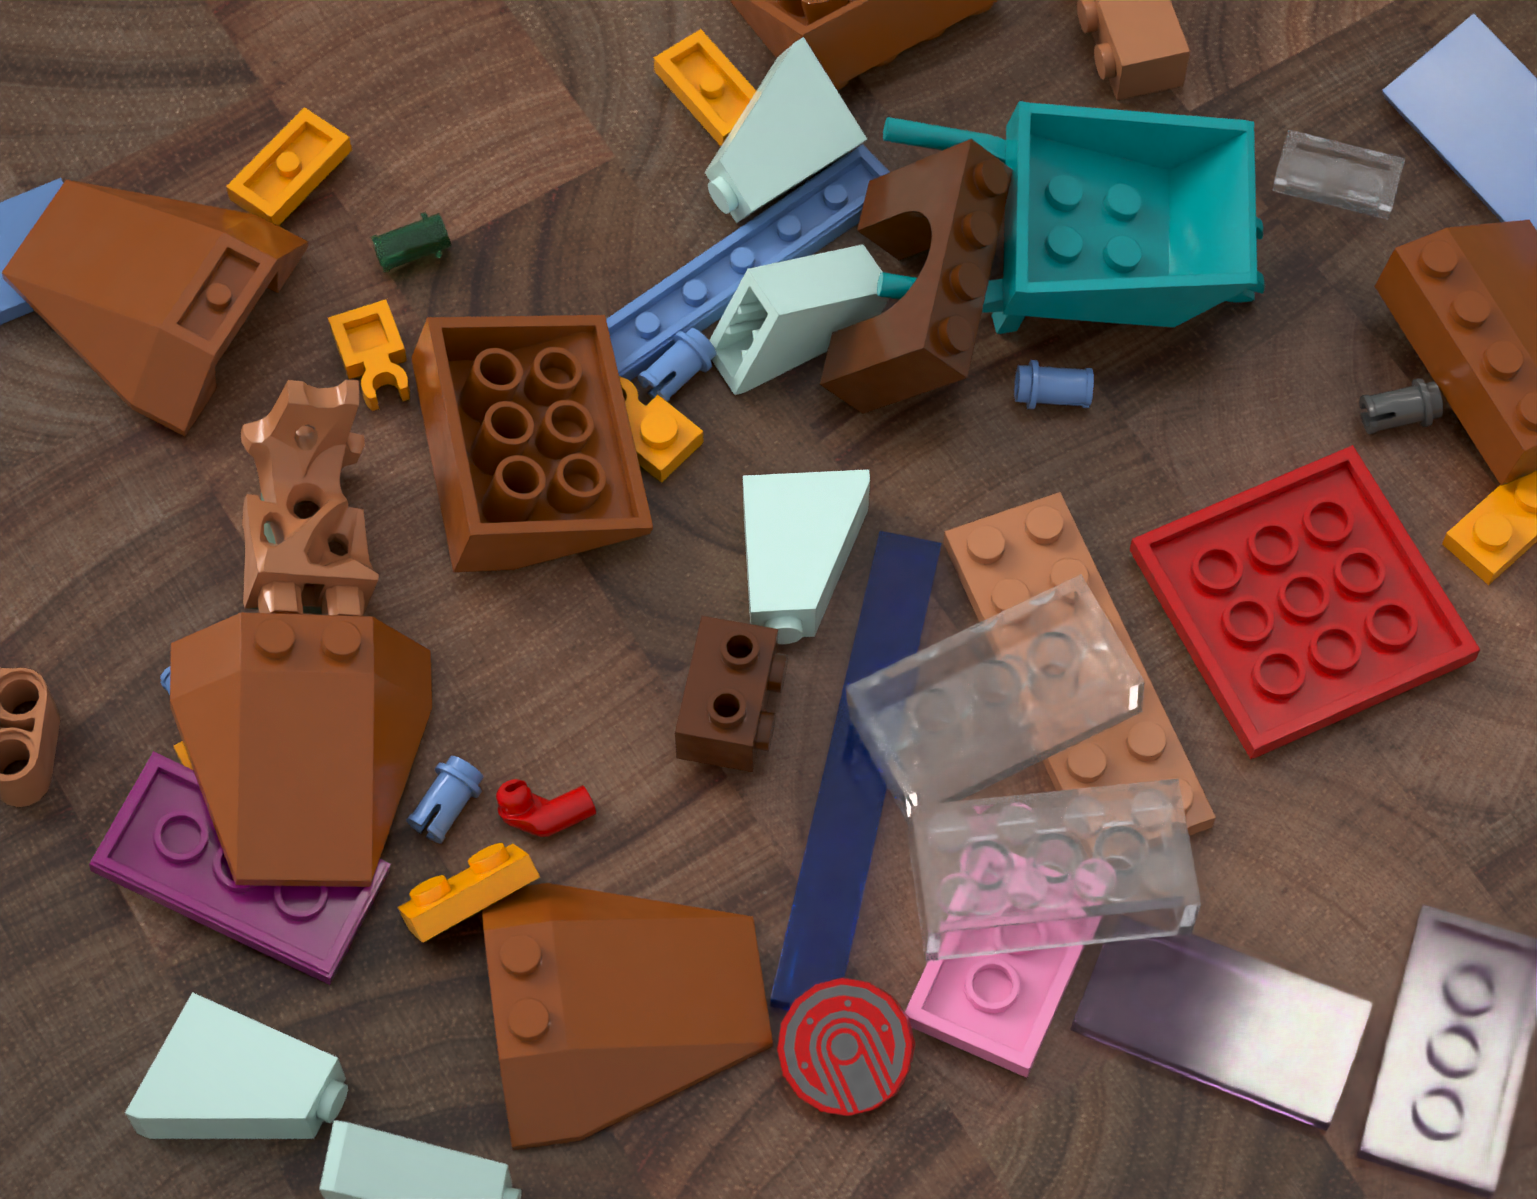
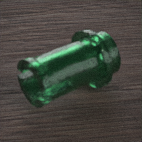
M426 212L420 213L421 220L378 236L370 237L384 273L389 272L392 268L433 253L436 258L442 257L441 251L452 247L439 213L429 217Z

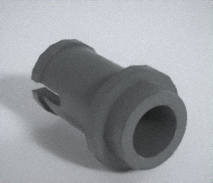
M1421 378L1413 379L1410 387L1373 395H1361L1359 398V407L1361 409L1367 408L1368 411L1360 413L1363 426L1368 434H1375L1377 431L1418 422L1422 427H1429L1432 425L1433 419L1443 416V402L1437 384L1434 381L1425 383Z

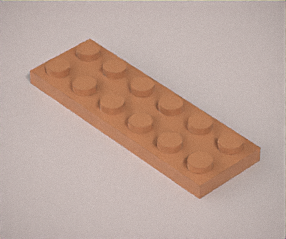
M1061 492L944 531L943 544L1092 870L1212 828L1216 816Z

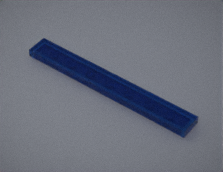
M885 531L879 532L772 990L770 1007L789 1010L795 999L814 985L846 978L942 545L940 542Z

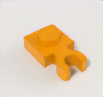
M385 299L328 317L330 330L348 379L362 376L361 387L364 401L371 411L379 409L376 391L383 385L395 386L399 390L402 401L409 400L410 387L407 374L402 367L397 365L407 361L406 352L387 300Z
M619 377L639 465L662 483L704 443L703 430L659 395L645 406L639 401L635 385L628 379Z

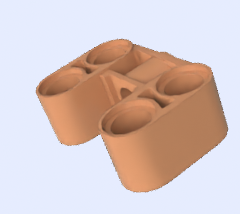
M0 668V800L7 805L15 807L30 806L39 801L48 792L52 780L60 726L59 710L44 679L34 670L27 668ZM24 702H37L34 708L25 714H12L14 709ZM18 760L28 761V764L22 771L12 775L3 774L9 764Z

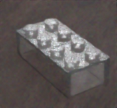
M1082 574L846 686V695L850 719L907 824L910 825L1141 713L1145 681Z
M1179 778L911 806L908 842L925 962L1189 934L1193 931L1201 907V899Z

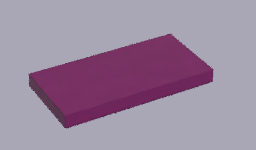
M153 751L90 861L89 866L90 871L330 985L390 872L391 864L380 859L371 887L235 885L194 771Z

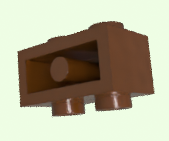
M701 616L675 729L677 759L753 772L757 751L769 752L776 713L766 711L770 691L782 693L788 664V655L778 653V629Z

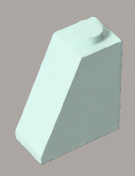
M804 37L793 43L776 59L705 171L706 176L710 180L708 190L713 201L722 212L726 214L730 212L736 223L845 156L867 140Z
M863 244L747 269L709 340L717 353L711 360L734 395L745 393L827 352L832 332L881 314L889 298L877 296L878 279L883 271Z
M869 469L743 476V511L750 624L778 629V644L794 643L802 637H815L868 512Z
M192 992L125 1114L135 1131L148 1139H314L323 1121L331 1123L339 1114L347 1096L348 1086L344 1084L346 1078L337 1057Z
M334 1120L320 1185V1191L324 1199H521V1189L512 1188L507 1164L349 1122Z

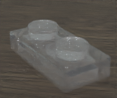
M1288 130L1272 191L1389 220L1405 158Z

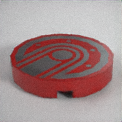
M839 978L816 984L795 999L781 1022L777 1051L783 1076L799 1098L821 1112L850 1116L875 1110L898 1094L910 1072L911 1062H913L915 1040L910 1019L894 996L870 982Z

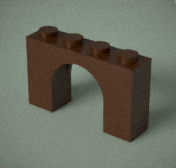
M973 139L966 140L870 180L868 183L857 231L899 261L928 249L930 251L918 278L896 304L880 315L832 332L820 385L862 414L968 377L1013 173L1010 167Z

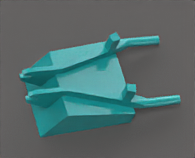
M1024 101L1018 102L1006 125V140L990 134L887 117L885 121L883 141L942 151L966 140L973 139L1013 170L1004 215L1003 279L989 280L982 313L993 312L992 319L996 334L1017 331L1025 316L1176 327L1224 301L1249 302L1255 300L1254 292L1264 293L1265 279L1263 274L1257 270V239L1262 240L1264 234L1263 223L1261 219L1256 217L1255 134L1253 121L1040 104ZM881 272L877 284V296L900 300L917 278Z

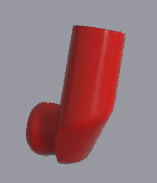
M513 779L503 783L496 793V799L499 804L497 811L501 819L509 826L539 837L552 836L597 814L594 803L584 785L552 800H548L532 793L525 781Z

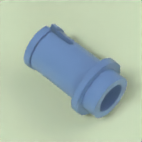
M691 328L686 333L679 331L673 337L675 344L646 371H642L637 376L643 388L649 385L654 387L648 392L653 399L659 395L668 402L670 397L699 370L707 372L712 367L711 359L716 356V350L707 337L695 328Z
M1030 360L1028 366H1017L1014 384L1015 402L1026 403L1027 409H1034L1036 403L1089 408L1093 397L1092 368L1040 367L1037 360Z
M451 756L446 764H437L435 772L438 776L414 812L406 819L407 823L421 834L434 813L438 812L427 828L429 833L426 838L440 844L445 839L446 833L470 797L477 798L482 792L478 786L484 778L482 773L470 763L456 756Z

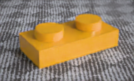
M702 29L654 57V72L714 140L722 146L755 94L756 90Z
M304 107L226 186L229 200L248 213L256 214L279 226L352 151L350 137Z
M1537 471L1505 485H1499L1453 526L1444 537L1442 545L1488 586L1537 542Z
M503 843L488 846L470 857L468 860L470 867L455 876L446 879L444 875H440L417 885L409 893L411 900L397 908L409 931L423 943L540 878L529 854L513 843L507 847Z

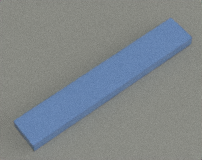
M862 144L608 317L606 321L619 377L630 381L642 371L648 369L675 344L673 337L679 331L686 333L691 328H695L701 332L722 318L747 269L813 255L858 224L869 181L890 173V171Z

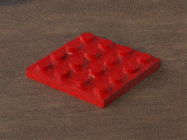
M1353 445L1131 540L1129 551L1250 760L1476 661L1480 652L1479 646Z

